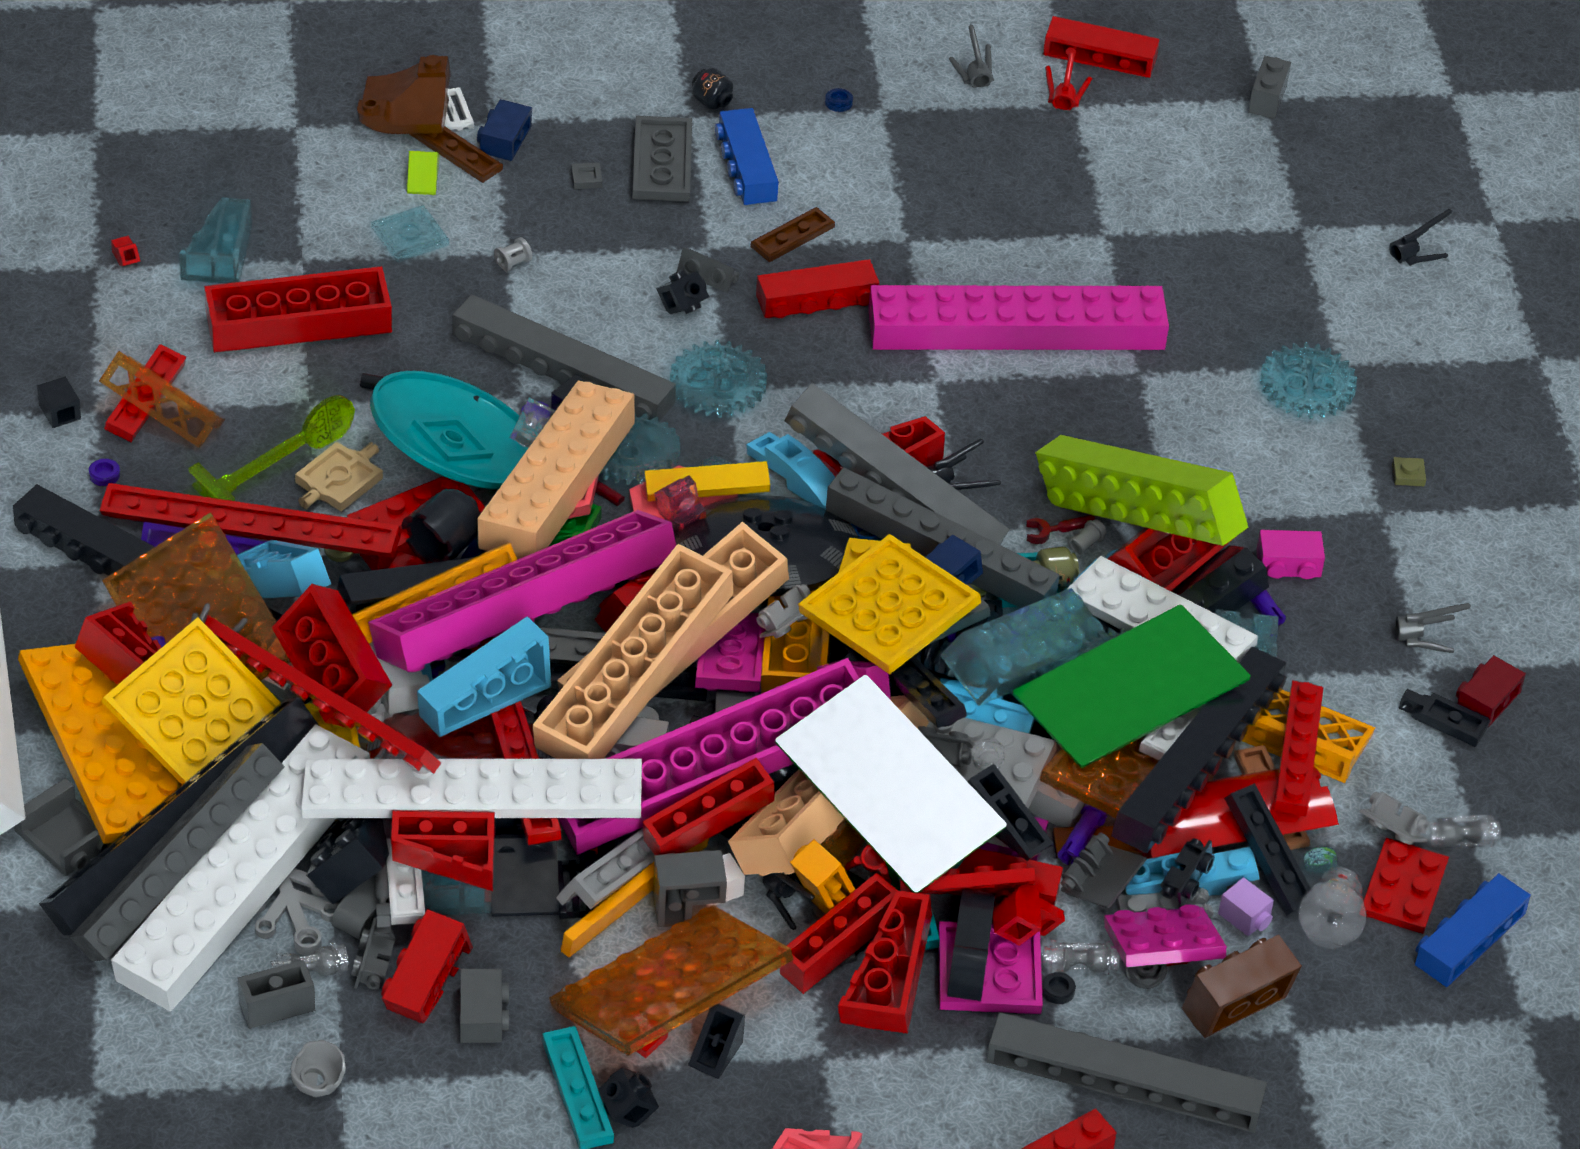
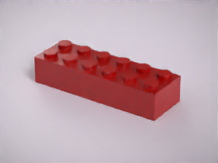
M382 266L204 286L206 316L214 353L392 333V306Z

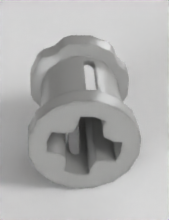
M522 237L515 239L514 243L509 246L494 249L495 261L505 272L510 271L512 266L518 263L531 261L533 257L528 242Z

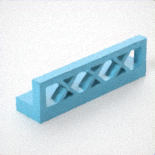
M942 683L965 705L967 714L965 718L1031 733L1035 718L1024 706Z

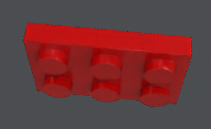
M1386 837L1365 895L1360 915L1424 934L1449 857Z

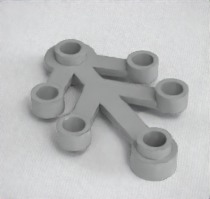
M294 868L278 887L280 894L267 913L255 923V933L263 939L271 938L276 932V923L287 909L295 929V950L301 955L311 956L318 953L321 949V933L317 928L308 925L301 906L320 913L323 920L331 922L333 913H326L325 910L330 908L336 909L339 903L332 904L330 901L315 897H323L324 894L306 876L307 872ZM291 881L310 887L312 894L315 896L294 889ZM266 902L258 910L257 913H261L265 910ZM265 925L271 927L267 931H263L260 929V927ZM311 942L313 944L305 945L304 943Z

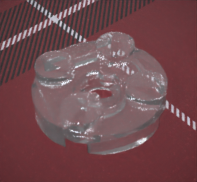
M1329 880L1316 883L1306 892L1299 907V921L1306 936L1316 945L1329 949L1343 947V945L1357 939L1366 923V908L1363 897L1352 886L1341 881ZM1331 906L1338 907V912L1342 914V918H1335L1333 923L1327 922V915L1323 914V911L1330 909Z

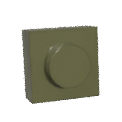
M1393 458L1392 466L1395 485L1425 486L1424 459Z

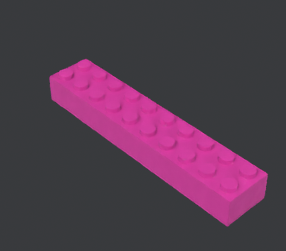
M871 285L868 310L873 350H1165L1169 323L1162 286Z
M636 510L371 620L368 624L376 656L407 672H417L424 669L425 664L435 660L448 659L458 650L474 648L480 645V641L499 636L527 616L534 622L536 617L559 612L562 606L571 602L585 601L589 598L588 595L597 591H608L613 589L616 583L638 578L644 571L658 569L676 547L672 523L646 512Z
M843 659L606 758L642 759L641 818H558L576 854H581L642 828V821L754 758L759 760L768 774L794 764L775 743L776 738L859 679L849 659Z

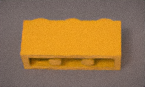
M815 839L808 845L800 847L795 853L793 860L790 861L803 887L815 895V898L811 901L825 914L855 890L842 864Z

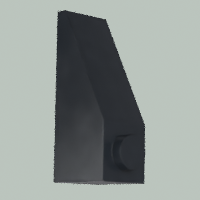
M995 764L987 767L967 781L1006 822V828L995 837L1026 861H1029L1054 844Z

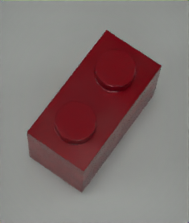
M1493 655L1486 664L1481 663L1478 665L1469 682L1464 681L1459 686L1455 695L1458 698L1457 704L1490 719L1489 728L1521 693L1526 673Z

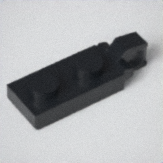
M1407 689L1399 705V709L1412 714L1411 716L1415 720L1474 747L1478 745L1490 723L1488 717L1433 692L1429 696Z

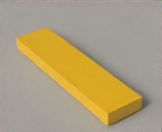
M767 461L645 471L647 501L770 492Z

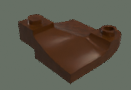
M437 55L420 57L419 63L408 69L387 75L367 76L363 100H359L357 107L359 122L372 130L387 134L443 133L449 103L448 87L451 77L449 57Z

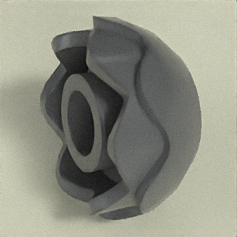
M1167 965L1125 966V973L1129 981L1136 987L1151 989L1163 982L1167 974Z

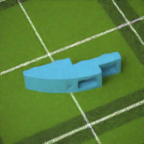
M771 432L746 444L749 456L759 462L767 461L768 468L786 478L788 490L826 510L828 486L835 479V476L807 447L789 434L779 438Z
M1250 846L1212 854L1215 856L1214 864L1208 874H1202L1198 882L1199 887L1206 889L1209 896L1222 895L1227 891V886L1236 884L1243 877L1249 882L1259 880L1255 857ZM1179 853L1147 859L1125 887L1127 895L1160 893L1162 889L1160 884L1172 866L1182 871L1184 870L1183 867L1175 864Z

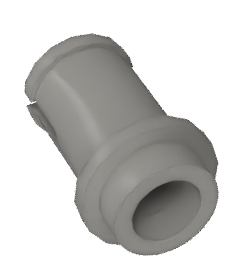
M1099 520L1087 521L1084 528L1068 540V547L1082 555L1095 542H1102L1107 533L1104 524Z

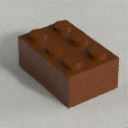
M1279 934L1268 940L1261 938L1254 942L1248 950L1242 953L1234 951L1227 955L1221 963L1213 967L1209 964L1199 969L1194 975L1195 979L1192 986L1186 992L1187 996L1181 1008L1195 1028L1206 1038L1286 998L1302 965Z

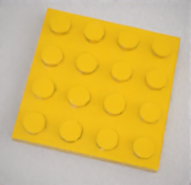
M889 534L798 603L799 612L888 674H891L981 604V595Z
M198 617L105 695L101 701L182 785L281 703Z

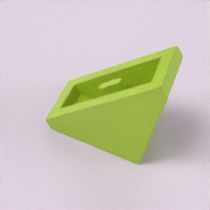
M409 151L407 194L436 195L440 160L438 152Z

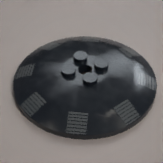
M769 495L735 497L706 505L687 515L674 531L676 545L680 544L703 556L741 522L745 523L788 559L789 580L770 596H782L795 585L801 586L802 584L806 585L810 591L817 590L838 574L849 538L859 539L855 529L849 522L818 505L801 499Z

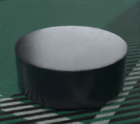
M1054 972L1045 976L1042 981V995L1047 1001L1054 1004H1065L1073 999L1076 985L1069 975Z

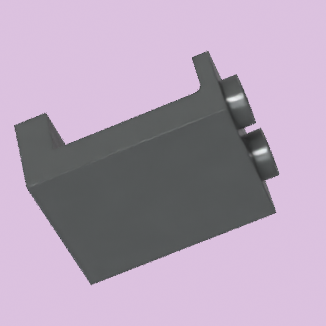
M66 778L24 804L25 819L14 826L16 833L65 876L74 870L78 872L92 858L111 844H103L87 808L75 798L74 785Z

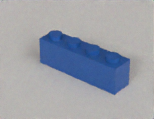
M753 108L720 111L719 123L715 124V135L717 140H722L721 152L723 159H728L729 177L735 178V195L741 196L744 205L777 201L779 181Z
M1500 873L1490 882L1484 881L1470 900L1464 899L1451 918L1445 917L1430 937L1426 935L1420 940L1415 949L1418 953L1415 966L1445 987H1448L1526 914L1531 894Z

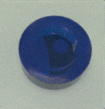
M842 88L832 89L826 94L825 105L832 111H847L853 106V95Z

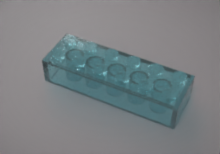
M1069 588L962 632L940 656L977 705L980 706L1006 695L1014 689L1102 645L1109 638V635L1103 629L1100 621L1085 606L1082 598L1072 588Z

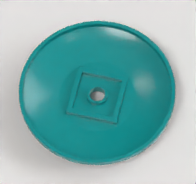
M401 371L389 374L376 384L370 397V409L376 424L397 448L424 467L444 477L471 486L499 489L537 437L532 428L514 410L499 399L471 384L437 373ZM476 395L479 396L478 402L474 399Z

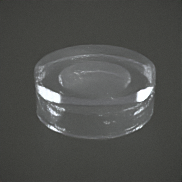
M995 739L980 740L972 748L973 764L981 771L992 764H995L999 769L1005 762L1003 745Z

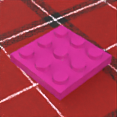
M1188 904L1181 906L1180 909L1166 910L1161 907H1153L1148 909L1147 912L1134 913L1129 910H1119L1114 914L1104 915V928L1126 967L1215 960L1226 957L1227 946L1203 907Z
M939 921V1010L1042 1013L1040 931L1019 946L994 933V924H991L981 1001L947 997L957 922Z

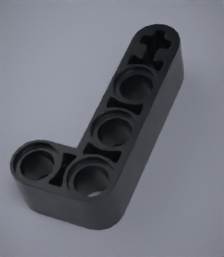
M962 889L947 997L981 1001L996 894L994 892Z

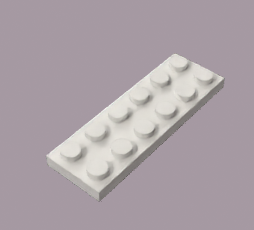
M1100 556L1064 591L1065 601L1125 632L1177 605H1183L1238 663L1251 647L1257 645L1258 635L1103 556Z

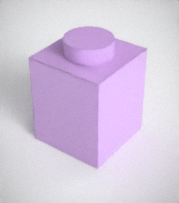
M1243 877L1222 894L1218 914L1245 935L1250 936L1257 929L1263 931L1268 927L1273 917L1271 911L1274 900Z

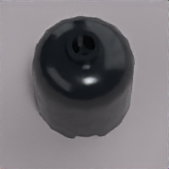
M444 489L406 516L401 526L402 529H407L410 536L406 540L407 544L423 562L428 563L430 560L434 562L449 561L456 558L478 536L477 518L481 513L477 502L471 496L456 489Z

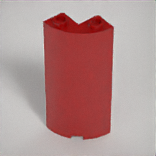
M1316 767L1313 768L1310 800L1306 817L1273 810L1279 773L1278 768L1207 781L1202 792H1195V797L1187 810L1182 809L1174 827L1168 826L1163 841L1160 844L1155 843L1147 854L1140 850L1138 852L1142 853V856L1146 857V859L1180 853L1184 844L1188 841L1190 842L1193 838L1201 841L1203 847H1205L1208 840L1212 841V847L1247 841L1224 798L1254 783L1282 835L1339 825L1328 786H1320L1319 779H1321V774ZM1132 794L1122 796L1123 802L1120 804V808Z

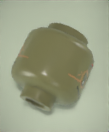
M1063 546L1041 549L1037 553L1035 561H1033L1060 575L1058 588L1070 586L1074 578H1077L1079 575V564L1076 554L1071 553L1069 549Z

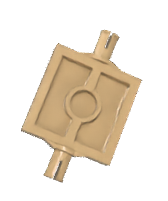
M335 442L295 474V483L309 491L299 498L298 501L301 507L308 509L317 500H322L341 512L383 479V470L369 461L371 457L379 452L378 446L370 442L361 451H356Z

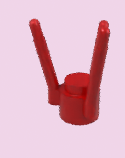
M1074 53L1069 54L1064 82L1060 83L1055 89L1051 67H1045L1049 90L1048 103H1052L1054 108L1071 110L1073 107H1078L1081 97L1092 81V77H1087L1076 94L1074 86L1070 83Z
M870 845L863 848L861 856H856L842 865L845 870H850L862 864L866 870L870 872L879 871L886 881L890 884L892 882L888 868L885 866V861Z

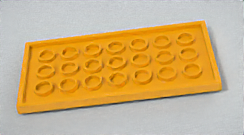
M75 644L20 650L18 661L103 844L113 843L182 784L101 702L103 697L114 689L117 684L110 680L92 662L88 661L75 648Z

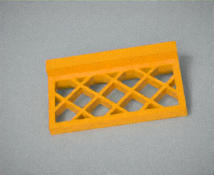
M1282 690L1279 694L1274 693V700H1272L1266 710L1261 709L1260 716L1254 726L1248 725V730L1242 740L1255 747L1265 745L1268 752L1281 757L1285 729L1284 723L1286 721L1289 692ZM1321 706L1320 718L1330 719L1333 724L1321 725L1319 723L1314 767L1321 774L1345 783L1352 767L1371 739L1375 727ZM1280 709L1282 714L1271 715L1268 710ZM1354 729L1364 734L1363 736L1350 737L1346 730ZM1338 732L1341 738L1330 739L1327 734Z

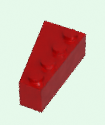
M926 416L891 426L889 432L882 434L925 467L943 459L945 432ZM819 449L813 450V454L825 464L835 477L843 469L840 463L828 453Z
M896 890L878 926L879 930L876 936L869 943L859 969L855 970L850 980V986L838 1004L840 1023L908 1034L932 918L930 895Z

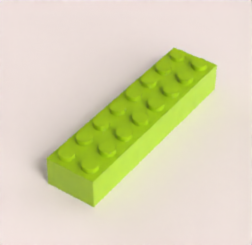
M1064 435L1058 436L1035 452L1039 463V471L1046 485L1047 496L1055 506L1224 546L1248 528L1232 472Z

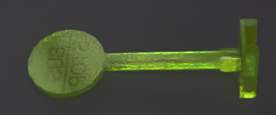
M335 395L322 400L306 417L301 432L230 475L225 474L221 478L216 479L199 462L188 468L189 472L198 480L192 484V487L203 497L235 501V497L231 493L237 489L238 485L289 455L302 445L308 444L314 449H321L342 438L354 419L355 408L352 402L342 395Z

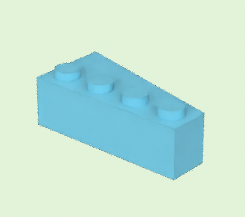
M269 540L216 564L223 583L250 598L300 597L311 584L323 587L331 585L318 548L277 540Z
M528 616L417 690L419 716L441 737L550 688L549 637Z

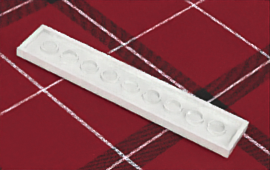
M306 759L301 807L302 818H392L393 811L495 812V818H641L642 759H438L441 765L434 774L423 767L420 771H417L406 764L403 759Z

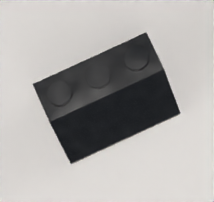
M1229 545L1205 562L1171 592L1225 619L1269 588L1266 566L1247 547Z

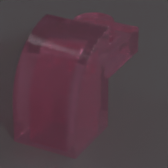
M690 475L683 479L680 478L654 493L658 512L665 520L672 523L674 531L680 532L707 515L706 509L699 501L696 483Z

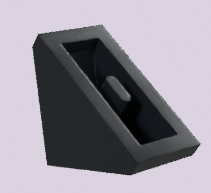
M713 1001L688 1066L719 1079L743 1043L745 1014Z

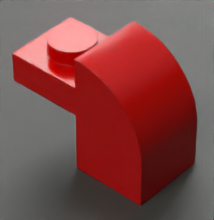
M1023 884L997 903L993 910L994 933L1019 946L1039 931L1040 936H1046L1065 921L1064 910L1039 898L1038 887L1031 884Z

